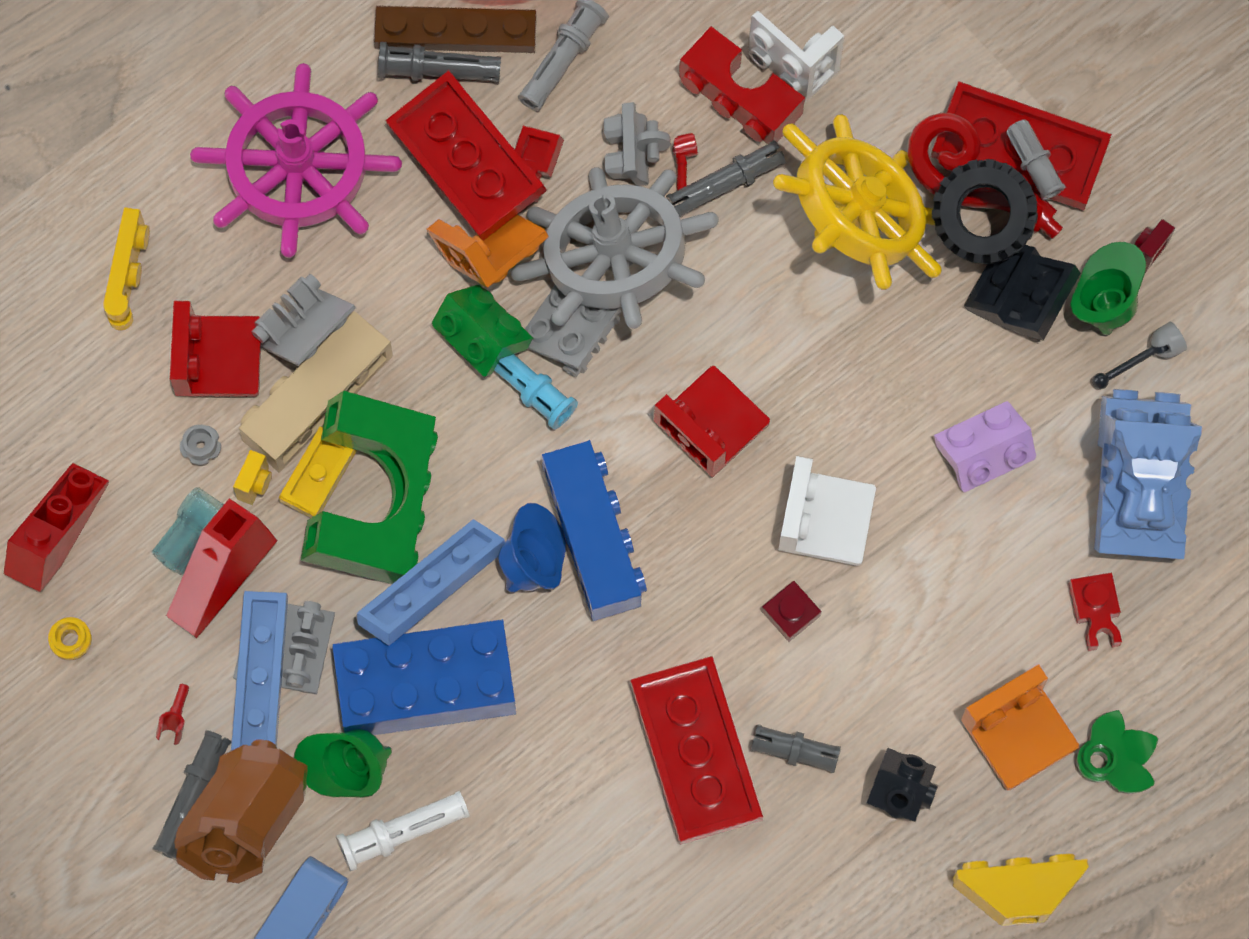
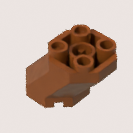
M254 740L251 746L242 745L221 755L217 771L178 827L175 838L177 864L204 880L214 881L217 873L228 875L227 882L241 883L261 874L265 858L304 802L308 767L283 750L277 749V746L269 740Z

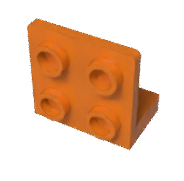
M518 214L484 241L478 235H475L473 238L468 236L459 225L452 227L440 219L426 229L451 267L487 288L503 280L512 267L523 258L533 255L539 249L540 244L549 237L544 228Z
M1039 664L966 707L961 719L1006 790L1014 789L1075 752L1079 747V743L1043 690L1048 677Z

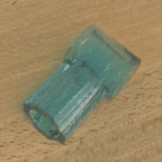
M200 487L194 488L179 507L177 520L152 550L153 556L165 567L182 576L202 530L224 504Z

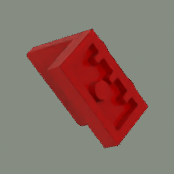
M174 301L170 382L175 395L257 397L260 386L261 342L252 334V331L256 328L254 323L260 317L195 315L191 301Z
M710 366L675 400L666 394L654 405V422L712 478L770 424V418L716 366Z

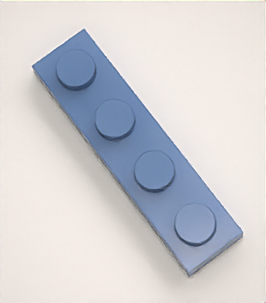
M471 520L358 611V625L387 645H391L496 559L501 547L505 543V539L476 520Z
M244 591L231 751L242 745L251 746V743L258 739L269 740L277 746L288 609L287 593Z

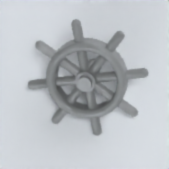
M594 167L589 171L592 191L572 200L558 214L539 207H531L528 210L527 217L531 222L548 228L547 234L549 237L544 241L545 258L516 265L511 271V276L516 281H523L550 273L554 284L566 296L552 314V321L555 325H564L580 304L600 309L622 308L627 326L636 329L642 324L638 303L657 294L672 279L694 288L704 285L705 277L701 272L681 265L685 255V236L716 227L719 218L716 213L707 212L680 220L675 207L664 197L676 182L677 175L673 170L663 171L651 188L648 189L636 185L608 186L603 170ZM621 212H631L626 220H623L618 215ZM648 217L660 224V226L637 232ZM594 220L595 225L593 229L585 226ZM571 238L588 244V246L565 252ZM664 242L658 255L641 249ZM592 262L582 276L577 275L570 269V267ZM633 263L645 267L636 274H630L629 266ZM607 270L613 271L615 280L599 281Z

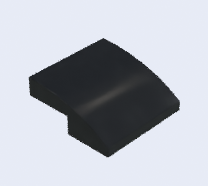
M1025 245L1019 253L1014 254L1010 259L987 264L964 307L967 311L1003 328L1044 341L1081 273L1075 264L1042 257L1035 247Z

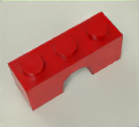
M710 26L680 59L679 77L681 82L692 93H701L712 101L713 107L719 114L726 118L732 117L742 124L745 132L757 142L764 141L767 144L772 140L778 142L783 137L782 130L784 126L789 123L794 124L802 116L805 97L774 73L763 85L757 88H744L738 85L732 79V76L741 67L742 49Z

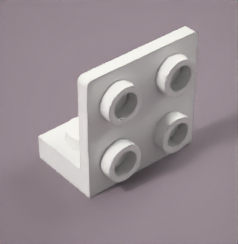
M759 11L751 16L748 49L752 60L762 69L768 67L775 75L805 97V102L839 72L844 35L833 25L823 35L816 33L812 36L802 50Z
M796 456L778 551L860 566L863 561L875 497V485L811 473L813 459Z

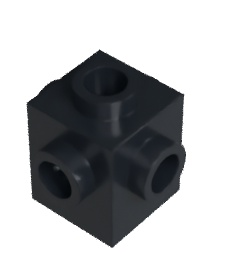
M887 748L867 804L885 810L895 818H905L916 822L921 807L930 809L938 785L931 782L936 766L926 763L919 756L913 754L905 755Z

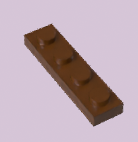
M376 6L374 46L375 49H380V42H387L388 46L413 48L417 44L429 51L535 53L536 10Z

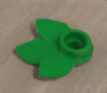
M1119 710L1108 712L1100 716L1092 725L1090 741L1081 747L1077 755L1078 769L1088 780L1093 782L1107 781L1112 787L1122 793L1130 794L1146 791L1155 782L1143 765L1152 756L1157 746L1158 738L1142 730H1125V722ZM1094 755L1103 757L1105 767H1094L1091 763V757Z

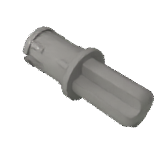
M1021 120L1011 125L1007 130V135L1023 162L1020 165L1021 169L1028 171L1041 195V199L1047 200L1062 192L1066 187L1061 182L1049 160L1051 153L1049 150L1043 149L1029 122Z

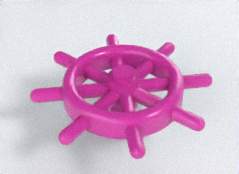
M301 63L296 67L294 91L269 96L256 104H253L236 86L227 87L224 93L225 98L236 108L241 117L230 132L226 148L195 147L190 153V158L195 163L225 164L230 184L237 196L214 215L213 223L219 228L226 227L248 209L257 217L272 224L282 226L281 253L287 258L293 257L296 254L299 227L324 222L337 214L356 233H366L369 228L368 222L350 204L361 187L365 171L396 172L402 167V161L397 156L365 154L363 137L356 121L376 106L378 102L376 94L367 92L344 109L327 97L310 93L311 68L305 63ZM291 116V119L285 120L280 124L282 129H277L271 123L280 118ZM308 117L327 123L310 138L306 137ZM259 132L275 150L247 149L252 138ZM339 135L342 136L348 148V154L319 152ZM244 165L273 167L253 184L249 181L244 171ZM317 169L345 170L339 182L333 186ZM286 179L284 202L266 196L269 191ZM306 181L320 197L311 201L301 202L302 182Z

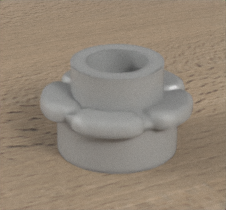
M194 425L185 431L180 442V451L185 458H190V462L193 464H207L209 459H215L221 451V443L218 441L219 434L210 426ZM203 442L205 445L203 448H198L197 444Z

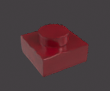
M1161 219L1153 230L1147 226L1134 243L1144 254L1146 261L1145 273L1169 244L1175 227L1164 219Z
M792 581L763 605L761 612L788 642L816 621L822 613L795 581Z

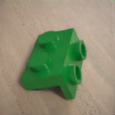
M479 284L448 293L432 321V326L483 377L493 373L501 358L527 350L533 340V337L522 327L520 321L510 315L494 299L493 295Z

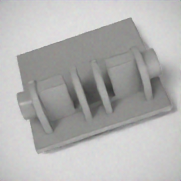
M309 274L306 278L300 277L287 290L294 301L286 294L280 297L290 312L288 313L281 305L275 302L272 305L273 310L269 308L254 323L256 328L252 331V334L261 342V348L299 366L303 361L311 358L316 353L318 345L331 332L338 330L345 324L347 316L356 307L354 304L318 289L321 286L320 282L313 275Z
M555 285L525 328L533 337L528 349L564 363V371L573 377H577L579 373L586 372V366L593 357L591 352L597 354L600 351V346L597 343L604 344L613 326L621 320L619 317L621 308L600 309L580 304L564 325H555L552 321V314L566 297Z
M305 601L303 606L288 604L281 688L313 694L318 693L335 612L320 610L321 604L313 601ZM237 659V663H236V667H235V672H234L233 679H237L238 659Z

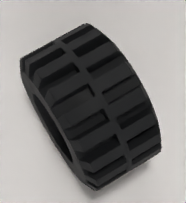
M976 159L968 161L963 166L959 165L954 168L953 172L948 177L945 176L941 181V186L938 192H935L933 199L932 219H934L936 233L943 241V244L957 256L973 263L993 264L995 262H1003L1010 259L1014 254L1019 253L1028 240L1031 239L1038 219L1036 196L1028 181L1012 166L993 159ZM983 187L1000 191L1006 197L1010 207V216L1006 226L999 233L987 237L971 233L964 226L961 219V206L966 196L973 190Z

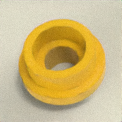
M74 617L60 619L51 627L48 634V643L51 650L56 656L65 660H74L83 656L90 648L92 641L91 632L86 623ZM71 633L78 635V640L74 645L66 646L63 644L66 635Z

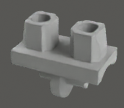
M634 102L622 104V114L604 119V133L609 143L623 142V151L606 154L605 170L612 179L630 178L637 186L649 185L648 162L659 161V152L668 149L671 145L670 135L666 132L658 131L657 121H647V117L644 114L636 112V104Z

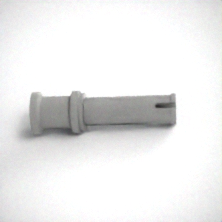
M577 0V9L566 24L559 26L557 41L539 65L528 84L518 95V98L521 99L520 101L528 108L540 111L547 97L558 84L578 53L587 51L591 44L589 39L599 24H605L608 20V13L593 0Z

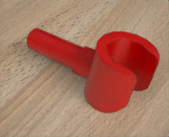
M693 133L677 136L672 147L677 166V190L687 186L686 158L698 155L696 139Z
M179 685L170 711L161 714L159 717L156 732L157 740H160L163 731L171 730L176 733L174 745L179 744L181 741L185 722L181 715L190 689L188 685Z

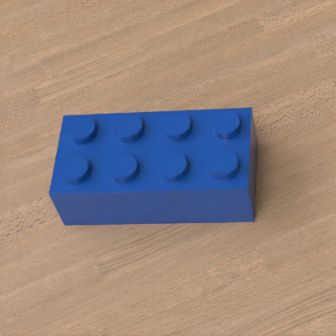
M503 619L405 633L391 645H387L378 638L332 644L344 732L363 729L371 732L373 735H381L516 715Z

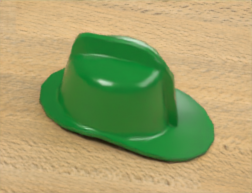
M1113 242L1099 248L1092 254L1084 266L1077 288L1072 296L1071 308L1073 314L1080 321L1090 323L1099 328L1104 335H1110L1113 329L1122 327L1130 322L1137 312L1138 292L1146 270L1143 252L1134 244Z
M354 729L343 733H317L309 735L297 745L294 758L308 767L307 786L320 795L330 797H368L374 795L380 789L383 780L382 775L386 769L387 759L392 754V749L390 746H383L371 732L363 729Z

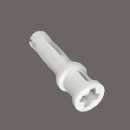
M458 791L454 795L418 808L384 823L382 819L379 821L376 819L370 822V827L348 836L342 833L337 835L336 838L351 872L357 869V864L379 855L384 857L390 856L397 845L470 816L465 801Z

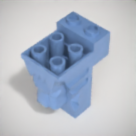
M1113 389V397L1102 396L1098 446L1103 448L1094 549L1098 553L1184 559L1187 537L1185 534L1187 505L1191 496V489L1186 486V480L1189 475L1194 474L1195 467L1190 464L1189 458L1194 451H1197L1202 434V426L1191 422V404L1180 402L1181 394L1155 392V400L1138 399L1139 391Z

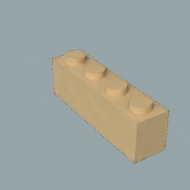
M353 311L341 328L327 336V339L318 347L316 353L311 358L303 361L289 377H281L272 386L269 392L271 396L260 407L255 405L245 413L239 427L243 442L253 451L265 455L268 464L280 473L313 439L318 428H323L328 400L343 390L357 394L393 357L391 342L357 312Z

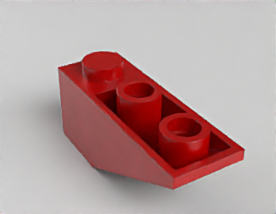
M72 463L9 538L3 574L41 592L63 565L106 490L109 480Z
M229 498L202 530L166 614L168 619L195 638H198L278 541L257 516Z

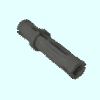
M772 140L769 144L746 156L739 154L733 157L732 163L672 194H667L666 199L675 207L679 217H682V215L742 184L749 186L755 183L757 176L785 164L784 154L782 151L777 153V149L780 147L775 140Z
M209 730L205 731V736L192 764H187L183 773L186 775V778L158 840L152 848L155 852H162L163 856L176 860L177 854L175 838L178 827L217 771L220 756L225 754L228 746L231 744V740L224 737L222 739V735Z

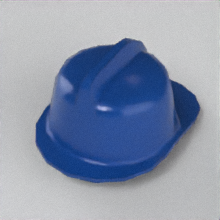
M527 503L519 508L515 516L512 534L501 547L498 555L499 565L506 576V589L509 592H516L520 589L523 591H534L541 587L544 589H554L561 582L566 552L564 533L556 517L547 508L537 503Z

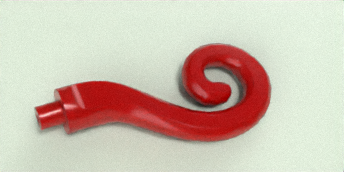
M937 113L926 117L913 128L909 137L907 155L911 169L920 184L933 195H935V192H938L941 186L940 183L945 176L933 166L929 158L928 151L932 139L943 132H952L961 138L963 142L961 152L954 154L949 151H941L938 154L939 164L949 171H952L959 165L967 164L968 161L976 160L980 153V139L973 125L961 116L952 113ZM989 187L973 190L962 203V206L997 209L1010 213L1006 197L1000 191ZM1034 193L1037 200L1038 214L1034 234L1041 229L1053 239L1063 229L1053 218L1057 210L1049 202L1042 200L1038 194Z

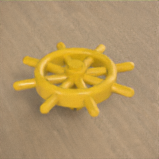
M839 114L833 119L837 138L828 139L818 146L796 125L789 123L784 126L782 130L783 136L805 159L798 169L797 177L779 174L775 176L773 185L779 191L799 196L807 217L816 228L814 232L815 239L812 242L814 252L822 254L828 249L836 248L859 262L871 265L875 283L881 290H887L892 285L888 266L900 262L906 256L927 276L931 278L940 276L942 271L940 264L919 245L924 235L926 224L935 226L934 219H932L933 208L924 207L918 189L904 171V168L909 163L905 150L898 151L891 158L879 148L862 140L855 139L849 120L843 114ZM836 164L844 165L846 173ZM823 175H824L833 185L825 184ZM890 216L898 217L899 225ZM878 228H879L889 239L881 238Z

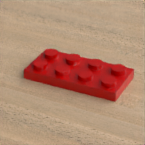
M449 70L385 120L396 136L483 241L547 191L540 179Z
M958 81L946 113L961 116L970 122L977 131L980 139V153L977 160L993 159L1012 166L1024 176L1032 187L1033 192L1040 195L1028 171L1021 169L1020 165L1023 162L1007 135V130L1011 125L1021 120H1027L1043 149L1050 151L1049 160L1061 182L1066 187L1062 192L1050 199L1085 211L1112 134ZM952 132L938 134L931 157L938 160V154L941 151L958 154L963 148L961 138Z
M713 656L630 679V685L679 844L682 845L763 821V814Z

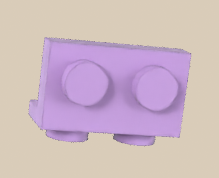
M1008 401L934 435L936 447L955 470L958 486L963 492L976 488L1036 458L1031 428Z

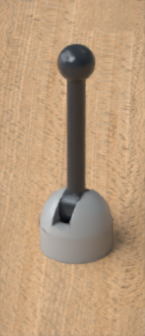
M1171 321L1161 326L1153 333L1151 339L1152 347L1105 374H1095L1092 379L1094 387L1097 389L1106 388L1111 379L1154 354L1163 358H1172L1186 351L1187 344L1180 330Z

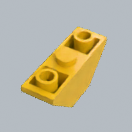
M1058 854L1050 856L1049 862L1032 863L1031 858L1020 857L1006 860V866L989 867L987 861H973L962 864L963 869L956 870L952 879L953 887L1001 926L1045 923L1088 869V860H1075L1074 854Z

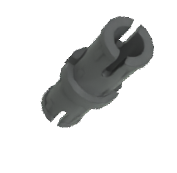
M758 724L751 751L787 759L789 765L796 766L798 762L834 773L841 746H833L804 738L805 733L796 731V734L792 735L762 727V725Z

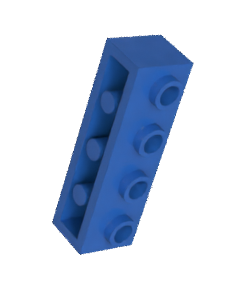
M589 440L542 454V468L592 621L641 607V593L647 591L645 579L640 567L634 569L628 555L634 552L632 540L627 528L622 530L619 528L615 515L621 514V509L615 490L607 491L603 477L608 476V469L602 452L594 453L591 441Z

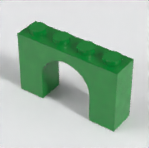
M344 390L328 400L321 440L362 451L375 458L383 466L390 479L392 502L386 517L378 523L362 522L325 511L308 519L301 561L388 584H393L418 564L419 555L418 551L415 550L416 539L425 521V512L421 508L423 496L427 493L431 483V472L428 471L429 459L436 448L438 434L434 431L435 416Z

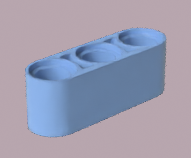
M310 856L303 863L254 939H314L342 896L349 879Z

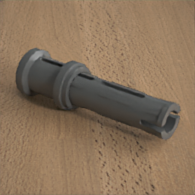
M380 42L378 78H385L386 74L411 76L412 80L418 81L423 79V76L441 77L449 70L457 79L499 82L501 56L425 51V47L417 44L413 48L392 47L388 46L387 42Z

